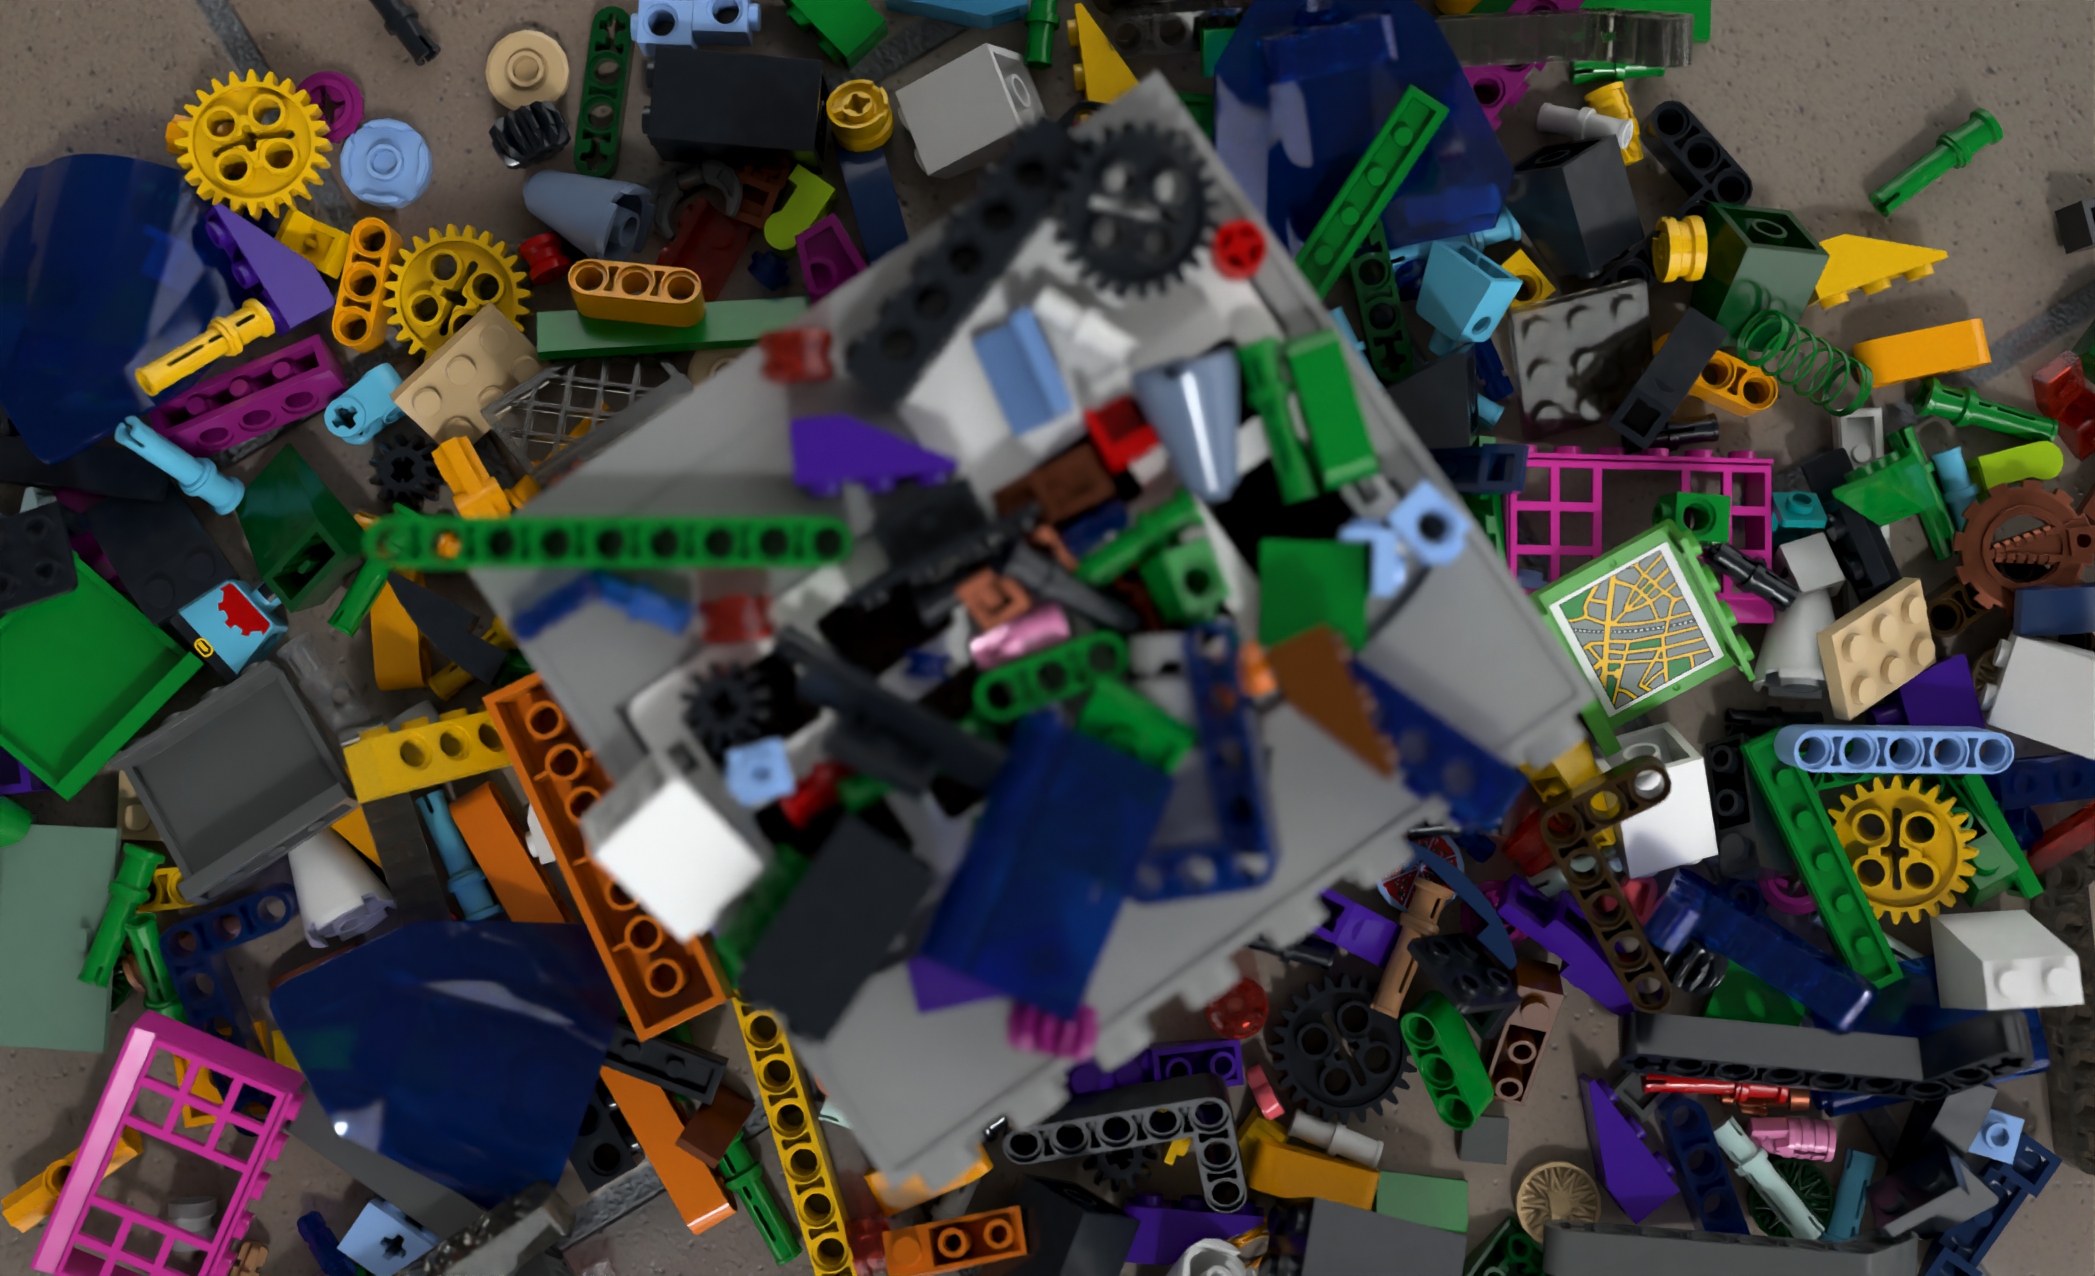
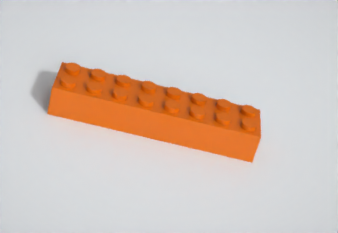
M536 671L483 697V702L639 1041L642 1042L736 997L706 930L700 933L694 932L683 942L593 855L580 819L616 786L539 673Z

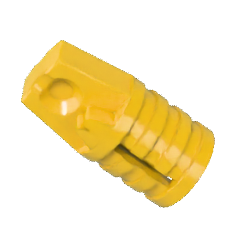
M1618 81L1588 93L1584 96V99L1590 108L1596 110L1597 114L1633 121L1634 129L1631 141L1626 149H1620L1625 166H1629L1643 159L1644 156L1638 137L1640 131L1637 119L1633 115L1634 111L1629 104L1628 94L1624 90L1625 85L1623 81Z

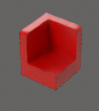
M1123 395L1095 411L1090 408L1081 414V421L1111 476L1158 451L1161 443L1151 424L1145 425L1129 395Z

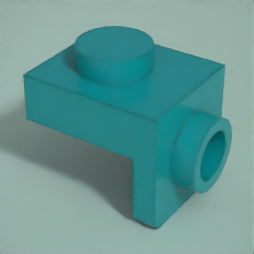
M1793 491L1790 493L1772 492V547H1779V545L1812 535L1813 528L1825 527L1828 518L1816 493Z

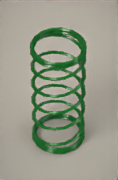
M1767 309L1756 314L1743 327L1738 338L1737 352L1739 358L1749 366L1760 365L1761 372L1766 376L1777 375V381L1782 386L1793 385V389L1798 395H1809L1810 401L1814 405H1823L1824 409L1832 416L1843 417L1852 414L1864 404L1870 395L1874 377L1867 365L1859 362L1856 358L1848 357L1840 348L1831 347L1830 343L1825 339L1815 337L1810 330L1805 327H1799L1790 317H1786L1778 310ZM1770 315L1778 316V317L1770 318V319H1768L1767 321H1765L1764 323L1760 324V325L1750 334L1748 340H1747L1746 343H1745V340H1746V338H1747V335H1748L1749 331L1753 328V326H1754L1758 321H1760L1762 318L1767 317V316H1770ZM1780 320L1782 324L1781 332L1769 341L1762 352L1761 358L1756 360L1748 359L1747 349L1753 336L1766 324ZM1795 331L1797 334L1796 343L1783 354L1778 363L1777 371L1768 372L1764 368V364L1774 358L1782 349L1788 332ZM1800 331L1805 332L1810 337L1800 340ZM1779 337L1776 345L1766 354L1771 344ZM1812 341L1813 352L1799 364L1793 381L1785 382L1781 378L1780 373L1790 366L1797 355L1800 344ZM1816 341L1821 342L1826 347L1817 350ZM1795 348L1787 364L1781 368L1786 356ZM1828 351L1829 362L1815 374L1810 383L1809 391H1800L1796 383L1808 374L1814 364L1816 354ZM1833 351L1842 357L1833 359ZM1812 357L1805 372L1797 379L1802 366ZM1844 360L1845 364L1830 375L1833 363ZM1826 367H1828L1827 373L1822 379L1821 383L1813 389V385L1819 374ZM1859 367L1862 374V385L1859 394L1847 408L1841 411L1833 410L1830 408L1829 403L1840 395L1849 376V369ZM1846 371L1843 384L1837 393L1828 399L1833 382L1841 373ZM1825 383L1822 390V399L1817 401L1813 397V393Z

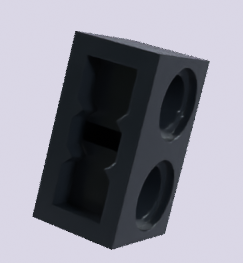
M602 1079L574 1093L544 1112L588 1194L634 1169L645 1159L642 1153V1146L631 1127L627 1126L620 1113L619 1106ZM580 1103H590L596 1108L598 1120L595 1124H588L581 1120L578 1114ZM611 1143L615 1145L620 1152V1162L616 1164L606 1162L600 1154L601 1144Z

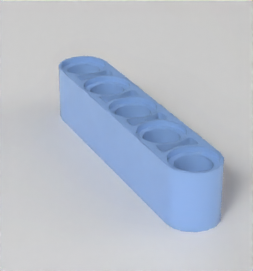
M1792 724L1781 729L1774 742L1775 753L1779 760L1785 764L1810 772L1996 774L2007 769L2014 757V746L2010 738L2002 733L1973 726ZM1808 738L1809 749L1800 758L1799 746L1804 739ZM1852 739L1854 744L1853 751L1845 758V745ZM1897 740V752L1890 758V746L1893 741ZM1939 741H1941V742H1942V750H1941V753L1939 754L1938 757L1935 758V757H1934V749H1935V746L1937 745V743H1938ZM1983 742H1985V753L1981 758H1979L1980 746Z

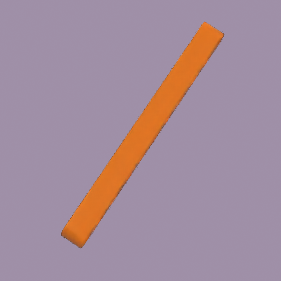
M488 780L450 802L448 806L453 820L548 985L605 972L595 953L584 941L585 936L546 868L543 864L541 865L539 856L534 858L531 855L527 846L525 832L496 784ZM628 1015L619 1017L624 1020L630 1021ZM593 1062L689 1229L695 1235H699L738 1212L736 1199L730 1189L725 1187V1179L719 1168L716 1166L713 1169L675 1145L680 1134L690 1121L681 1102L676 1101L675 1092Z

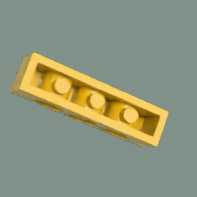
M485 704L478 706V713L468 715L466 708L439 715L440 722L430 724L427 716L409 720L399 724L401 731L390 733L388 725L360 732V742L343 748L359 804L511 766L512 762ZM401 752L404 755L405 762L401 757Z

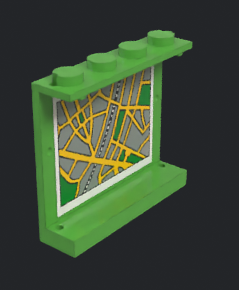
M1671 518L1662 521L1527 596L1598 696L1597 699L1579 710L1606 758L1622 750L1612 730L1720 672L1736 665L1749 681L1756 679L1748 661L1755 658L1754 654L1741 634L1735 637L1731 627L1738 624L1726 601L1723 599L1718 602L1714 594L1715 591L1721 589L1708 565L1706 564L1701 567L1696 556L1703 553L1698 541L1691 530L1687 529L1681 532Z

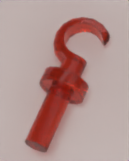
M1136 561L1130 566L1139 567L1140 565L1139 562ZM1121 573L1114 577L1116 585L1121 590L1132 593L1133 598L1129 601L1131 608L1140 610L1151 635L1159 636L1165 633L1152 606L1154 599L1150 590L1145 591L1141 582L1125 584L1121 580Z

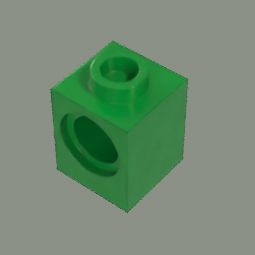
M1673 492L1659 496V501L1653 510V526L1671 518L1681 532L1689 529L1683 521L1684 510L1688 508L1693 513L1695 519L1691 532L1699 545L1713 546L1728 543L1731 496L1689 492Z
M1207 536L1165 552L1139 566L1164 625L1184 618L1187 627L1198 624L1218 615L1214 605L1232 597V593ZM1183 577L1190 582L1193 596L1186 591L1183 585Z

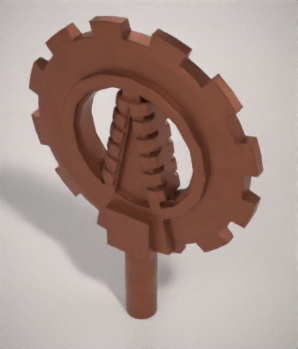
M2021 480L2020 487L2008 489L2005 482L1987 489L1986 492L1989 497L1980 504L1973 500L1966 507L1961 515L1962 518L1966 519L1962 531H1955L1953 535L1952 551H1959L1961 565L1954 567L1961 585L1969 583L1976 592L1972 599L1987 610H1990L1993 605L2004 608L2003 616L2014 618L2015 589L2043 584L2060 586L2084 584L2085 581L2080 579L2084 566L2092 567L2095 553V525L2089 524L2085 513L2076 514L2070 506L2074 499L2059 488H2056L2053 493L2041 489L2043 482ZM2018 515L2031 516L2045 524L2036 529L1991 544L1996 529L2012 517ZM1993 563L2050 565V567L2038 579L2027 583H2017L2003 577Z

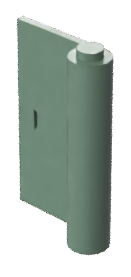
M31 813L32 822L26 836L13 845L0 848V1046L108 1052L113 971L107 988L98 987L95 982L92 985L78 980L77 976L82 970L112 896L108 893L109 888L107 886L110 880L116 879L119 872L122 828L47 825L45 822H38V813Z

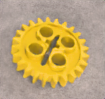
M249 69L246 81L241 82L237 75L231 71L229 72L230 85L224 87L218 80L213 78L211 82L214 93L208 95L202 90L198 89L196 91L202 104L199 107L185 104L184 108L193 118L191 121H177V126L188 137L176 139L174 144L181 151L187 153L179 157L177 162L183 169L190 170L184 178L191 186L200 185L196 193L204 201L213 197L212 205L221 203L227 207L230 204V210L239 216H242L245 209L248 208L250 215L255 221H260L263 208H267L276 219L279 218L280 204L285 203L291 210L296 211L295 196L299 194L308 200L312 199L306 186L309 182L323 185L324 182L316 173V169H328L331 167V164L320 153L333 150V146L328 139L321 137L330 132V127L325 121L318 120L323 115V112L317 104L309 105L312 98L305 89L295 93L296 86L289 78L284 80L279 86L277 77L271 71L266 74L263 82H260L256 72L253 69ZM271 110L281 112L279 119L271 125L261 124L262 117ZM225 122L235 123L234 129L229 135L225 137L216 136L217 128ZM291 132L294 133L293 138L285 139ZM260 139L256 142L257 149L249 151L253 148L252 140ZM217 151H224L217 158L214 157ZM283 153L293 154L292 162L287 167L281 169L274 168L275 159ZM247 165V172L241 179L235 181L228 179V175L233 167Z
M448 224L446 237H443L438 229L431 227L429 228L430 242L427 243L422 238L414 236L412 239L417 249L414 253L402 248L398 250L406 262L403 266L389 265V268L398 275L397 281L385 282L384 287L395 291V297L383 301V305L396 308L397 314L391 316L387 323L403 326V329L396 336V340L400 342L413 340L408 352L410 355L418 356L426 350L425 362L461 329L466 319L474 317L490 301L522 333H528L529 329L520 323L519 320L520 316H531L534 314V311L522 306L523 300L535 295L532 291L521 289L520 284L527 281L530 277L527 272H515L514 270L522 261L520 256L504 257L510 246L508 243L501 241L492 247L494 234L485 230L477 240L475 227L467 225L462 236H460L457 226ZM452 256L457 262L456 274L449 280H443L439 275V265L443 259ZM473 262H477V270L468 279L470 265ZM494 276L499 284L498 293L494 298L484 300L480 294V285L485 278ZM454 291L462 293L467 298L465 306L456 305L457 303L451 299ZM433 297L438 304V312L434 319L425 321L420 315V306L424 300ZM449 320L448 332L443 336L440 332L441 328Z
M1902 773L1894 776L1891 786L1887 785L1883 777H1875L1873 790L1863 781L1855 785L1858 798L1846 791L1839 796L1846 809L1832 806L1827 811L1837 821L1836 823L1831 822L1870 906L1874 907L1873 912L1877 921L1885 911H1890L1893 923L1898 924L1904 912H1908L1915 924L1921 920L1923 908L1933 918L1937 917L1940 913L1937 901L1939 900L1951 908L1956 903V899L1950 889L1965 893L1969 886L1959 876H1973L1977 870L1971 864L1964 862L1965 859L1977 857L1979 854V849L1965 845L1966 841L1976 836V830L1961 829L1960 826L1969 816L1968 812L1953 814L1950 809L1955 804L1957 798L1953 796L1941 802L1937 799L1941 786L1937 784L1928 792L1922 790V777L1919 776L1915 778L1910 787L1905 786ZM1895 808L1902 811L1899 844L1900 847L1908 848L1909 850L1899 861L1902 882L1900 889H1896L1893 885L1896 852L1895 850L1887 849V846L1896 838V823L1893 815ZM1865 814L1879 816L1885 825L1884 834L1872 835L1868 833L1862 824L1863 816ZM1922 816L1929 819L1934 826V835L1929 838H1922L1914 834L1910 826L1911 818ZM1871 859L1879 862L1885 871L1884 879L1872 880L1868 878L1862 869L1863 861ZM1921 862L1930 866L1934 873V881L1925 884L1916 881L1910 872L1911 864Z

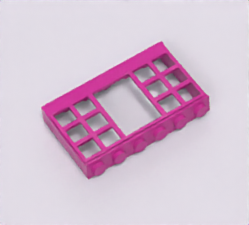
M1527 445L1529 446L1527 467L1548 468V501H1517V494L1500 495L1508 570L1517 581V555H1548L1549 584L1560 578V555L1591 556V560L1602 555V469L1679 471V492L1689 493L1690 471L1720 472V495L1731 496L1728 543L1732 545V516H1745V549L1738 550L1751 558L1759 557L1767 563L1766 567L1772 571L1771 464H1773V459H1756V451L1728 452V458L1713 457V450L1708 449L1684 451V457L1669 456V449L1666 448L1642 449L1641 455H1625V448L1602 447L1597 449V454H1581L1580 446L1553 447V453H1537L1536 445ZM1560 468L1591 469V502H1560ZM1732 472L1745 473V506H1732ZM1686 508L1683 513V521L1690 529V515H1693V513ZM1517 511H1548V545H1517ZM1560 512H1591V546H1560ZM1702 549L1703 553L1696 556V558H1705L1709 549ZM1721 572V592H1714L1718 602L1723 599L1726 601L1738 623H1746V625L1774 623L1772 605L1750 591L1748 593H1732V580ZM1523 589V591L1525 592V594H1526L1527 596H1528L1529 594H1531V593H1533V592L1539 590V589Z
M148 1009L130 1028L29 1268L54 1274L55 1276H143L116 1265L117 1260L150 1272L149 1276H190L165 1265L177 1239L208 1252L198 1276H227L238 1254L231 1250L236 1238L239 1240L244 1238L255 1216L254 1213L248 1211L253 1199L260 1201L271 1180L272 1174L265 1172L270 1159L274 1161L279 1159L290 1135L283 1132L288 1119L293 1122L296 1120L306 1101L307 1095L300 1091L307 1075ZM158 1047L191 1061L180 1088L147 1075ZM201 1065L234 1079L222 1106L190 1093ZM244 1083L276 1096L265 1124L232 1110ZM142 1086L175 1099L164 1126L131 1113ZM184 1104L217 1117L206 1144L173 1131ZM227 1121L259 1134V1138L248 1161L216 1149ZM125 1125L243 1173L213 1241L97 1193ZM91 1205L124 1218L113 1244L81 1231ZM134 1222L166 1235L155 1261L123 1248ZM75 1242L108 1256L104 1260L74 1247Z

